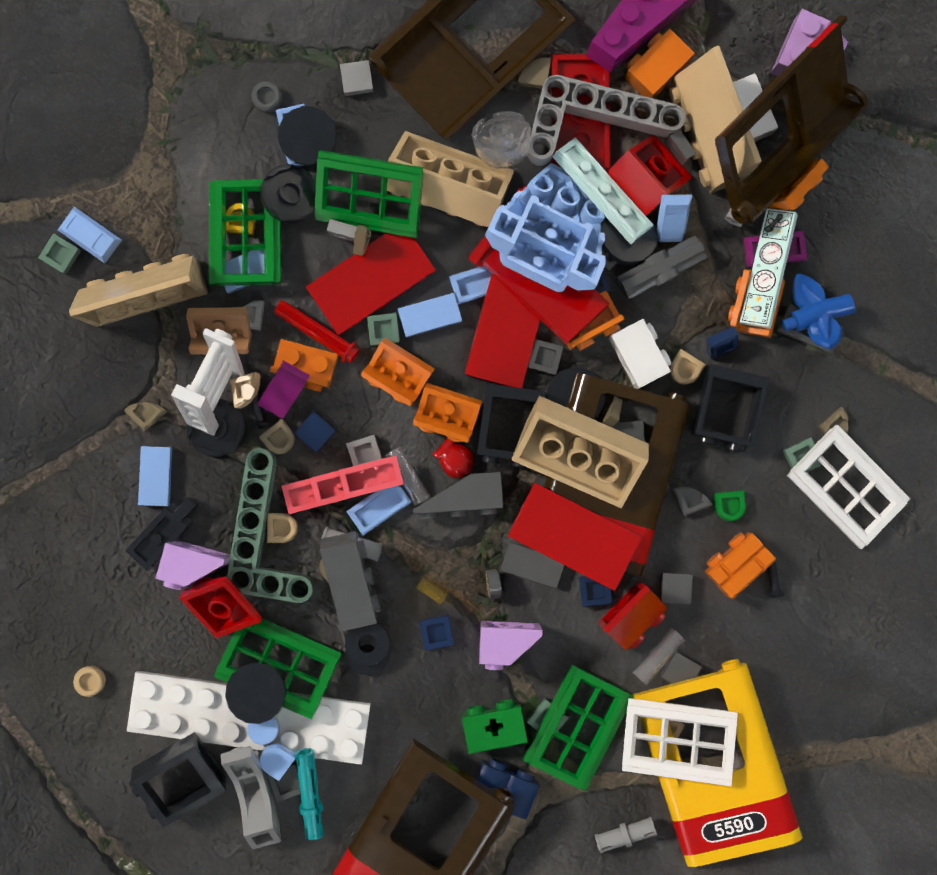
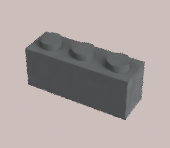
M356 531L321 539L320 552L341 631L377 624V612H381L378 594L372 595L370 586L374 585V578L371 567L365 568L363 558H367V551L364 540L358 541Z

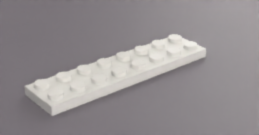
M144 671L135 672L127 732L183 739L196 732L200 740L205 743L233 747L251 746L254 750L262 751L270 744L279 743L293 752L304 748L314 749L315 758L362 765L371 703L323 697L312 720L282 707L281 711L275 716L279 723L277 736L272 742L260 745L250 739L248 735L249 723L236 718L228 708L225 698L227 683ZM294 693L307 700L311 697V695Z

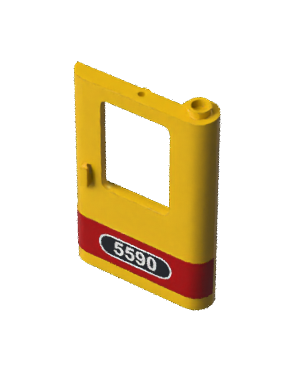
M739 659L722 663L723 668L718 672L632 694L634 699L665 703L667 700L712 688H719L723 693L728 711L738 712L736 736L745 765L733 769L732 786L658 776L686 865L689 867L702 866L789 846L802 839L796 814L785 785L746 663H740ZM640 717L645 734L661 736L662 719ZM669 720L667 737L675 738ZM647 740L652 758L659 759L660 742ZM667 743L665 760L683 762L677 744Z

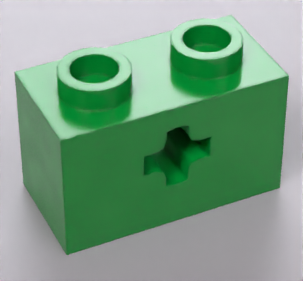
M513 699L496 702V707L486 709L484 705H475L468 707L467 712L462 713L468 754L528 743L520 702L514 703ZM490 719H496L497 723H502L498 725V730L492 731L491 726H488L490 725Z

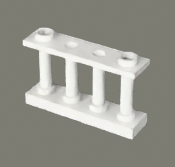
M205 328L203 336L209 350L192 384H188L186 388L176 384L171 397L188 425L214 436L219 425L213 411L231 375L240 377L245 375L235 341L232 340L233 337L220 329H215L213 332Z

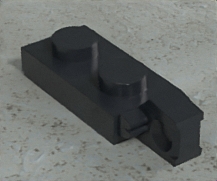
M187 497L179 506L172 503L169 507L164 508L125 551L146 571L150 570L162 557L165 543L177 541L189 528L188 526L193 522L189 516L199 504L193 498Z

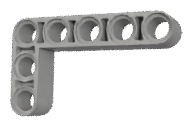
M553 75L547 78L543 84L529 140L527 156L530 162L536 166H544L551 161L564 113L668 138L672 133L682 128L686 120V114L681 106L561 75ZM557 87L562 91L563 95L554 98L548 94L547 90ZM585 94L590 97L592 102L588 105H582L577 101L576 97ZM610 101L616 102L620 110L618 112H611L606 108L605 104ZM638 108L644 109L648 113V118H637L634 110ZM546 115L551 116L555 119L556 124L548 127L543 125L540 119ZM663 117H674L677 126L670 127L666 125ZM537 144H544L548 147L549 152L546 155H538L534 152L533 147Z

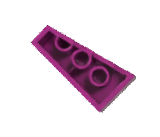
M621 0L591 41L586 56L611 72L636 52L642 44L652 39L670 21L675 20L687 7L692 6L698 0Z

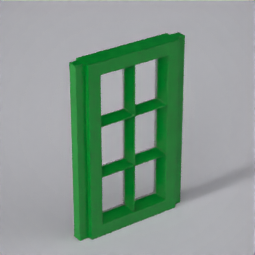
M320 150L318 151L315 220L329 222L332 219L356 227L363 225L374 231L417 238L420 224L424 167ZM329 169L352 172L351 188L329 185ZM358 174L381 177V192L375 193L358 190ZM388 179L411 182L410 198L387 195ZM328 190L350 194V210L327 206ZM356 196L380 199L379 215L356 211ZM386 200L409 204L408 220L385 216Z
M264 179L209 181V285L281 284V221L272 217L265 208L264 214H248V192L260 191ZM226 192H242V215H226ZM264 220V244H248V221ZM226 221H242V244L226 245ZM242 250V274H226V251ZM248 250H264V273H248Z
M262 619L260 623L233 633L214 677L228 683L231 675L238 670L231 666L238 651L260 660L259 663L272 665L288 673L285 678L287 690L293 676L316 685L309 700L287 691L283 708L312 720L342 653ZM247 631L269 639L263 655L241 646ZM275 642L297 652L291 667L268 658ZM303 655L325 664L319 679L297 670Z
M571 664L522 760L580 790L586 791L627 712L628 699L634 698V696ZM581 681L595 688L585 710L570 703ZM600 691L614 697L604 719L590 713ZM567 708L581 715L571 737L556 731ZM586 718L601 725L590 747L576 741ZM553 736L567 743L557 764L542 758ZM572 746L586 752L576 774L562 768Z

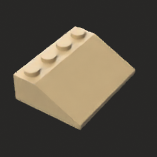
M716 46L677 74L670 85L671 88H669L672 103L681 106L686 114L682 130L683 132H688L691 140L690 145L696 152L693 159H698L701 168L699 170L701 183L704 187H708L710 194L726 188L715 145V138L743 111L720 46ZM750 130L732 148L740 183L762 162Z
M181 254L171 258L172 262L163 265L160 262L150 263L143 266V271L136 273L132 271L120 272L115 275L116 279L106 282L104 279L90 281L87 283L86 288L78 290L69 309L70 316L99 327L206 295L208 290L199 260L194 256L189 257V254Z

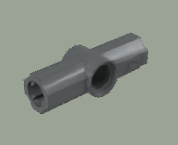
M696 235L692 238L690 237L669 250L663 249L643 261L644 263L619 275L616 278L619 287L628 300L654 286L659 287L678 277L680 272L707 258L705 249Z

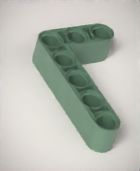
M257 448L252 450L246 458L227 577L245 595L303 603L310 599L316 590V583L311 576L260 567L277 458L270 450ZM261 453L265 454L269 459V464L264 470H259L255 465V459ZM256 482L260 483L264 488V494L258 500L254 499L250 494L251 486ZM250 512H254L259 518V524L254 529L248 527L245 522V518ZM245 541L250 542L254 547V554L251 558H247L241 553V545ZM239 571H244L249 576V584L246 587L240 586L236 581V575ZM268 576L277 578L279 582L277 591H270L266 588L265 580ZM297 580H302L308 585L307 595L300 596L295 593L294 584Z

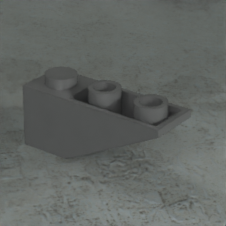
M501 472L470 474L414 508L413 514L420 513V519L438 518V512L450 511V517L468 516L467 510L478 509L479 515L497 514V508H503Z

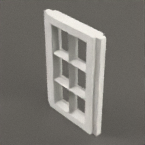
M835 425L787 475L859 549H863L865 545L867 546L910 500L896 483L839 425ZM832 444L849 460L839 472L822 456ZM817 460L834 476L823 488L806 472ZM853 465L870 481L860 493L842 477ZM838 481L855 497L845 509L827 493ZM874 486L891 502L880 514L864 499ZM859 502L876 518L865 530L848 514Z
M629 698L622 771L732 786L738 712ZM638 716L662 719L661 736L637 733ZM669 720L693 723V740L667 737ZM708 725L725 728L724 745L699 741L700 726ZM636 739L660 742L659 759L636 756ZM667 743L692 746L691 763L665 760ZM698 748L722 750V767L697 764Z

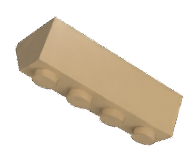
M407 131L404 132L388 159V162L424 167L421 205L442 210L451 216H458L472 221L476 225L489 227L496 210L503 204L515 171ZM388 179L387 191L396 196L410 198L411 182Z
M539 396L525 423L512 456V461L622 508L648 462L649 444Z

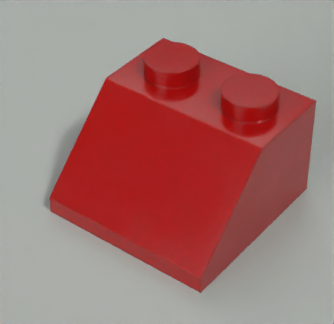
M651 135L629 149L607 171L645 216L660 206L662 195H673L692 178L690 173L656 135Z
M637 581L597 623L627 651L629 647L635 649L644 640L645 636L643 633L650 626L655 628L662 622L666 616L663 612L667 607L645 584Z

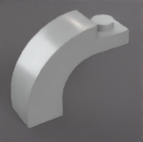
M251 746L237 747L221 754V764L232 780L237 792L241 808L244 838L252 850L281 842L276 802L267 773L260 766L261 755L258 750L253 751Z

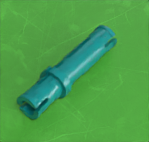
M304 748L295 752L301 792L299 809L304 819L305 838H308V840H318L324 836L321 818L323 802L319 798L314 749Z

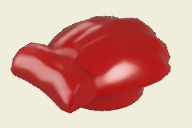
M446 438L443 444L432 453L439 460L442 469L449 477L461 479L464 475L472 473L475 457L467 447Z

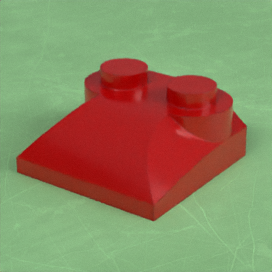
M226 576L216 579L203 577L194 582L191 587L184 589L179 597L216 639L260 623L262 620L258 610Z

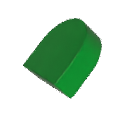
M744 490L713 493L715 511L721 519L736 521L744 515L746 510Z

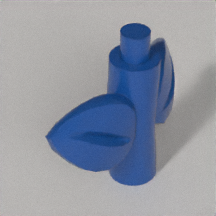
M797 274L793 281L792 295L795 304L800 309L791 312L790 318L782 320V327L784 331L795 328L797 332L808 328L809 337L814 343L824 348L832 349L839 344L842 337V328L834 318L855 313L856 309L853 298L850 294L826 299L824 288L817 281L804 274Z

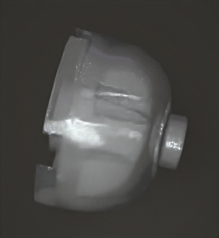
M511 111L497 112L493 114L494 119L485 122L484 118L479 120L473 127L471 136L477 155L485 164L497 169L514 167L527 157L531 127L529 121L527 123L522 114Z

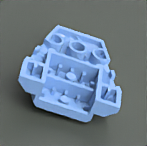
M550 163L536 175L523 191L515 193L509 203L505 206L501 205L496 210L485 233L492 248L499 251L500 261L503 266L556 292H563L567 285L578 291L594 290L605 266V256L602 255L605 233L601 232L604 214L565 170L553 163Z

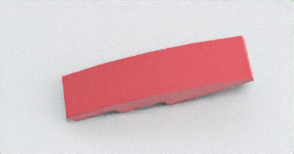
M395 455L282 485L281 487L288 514L399 486L404 483Z

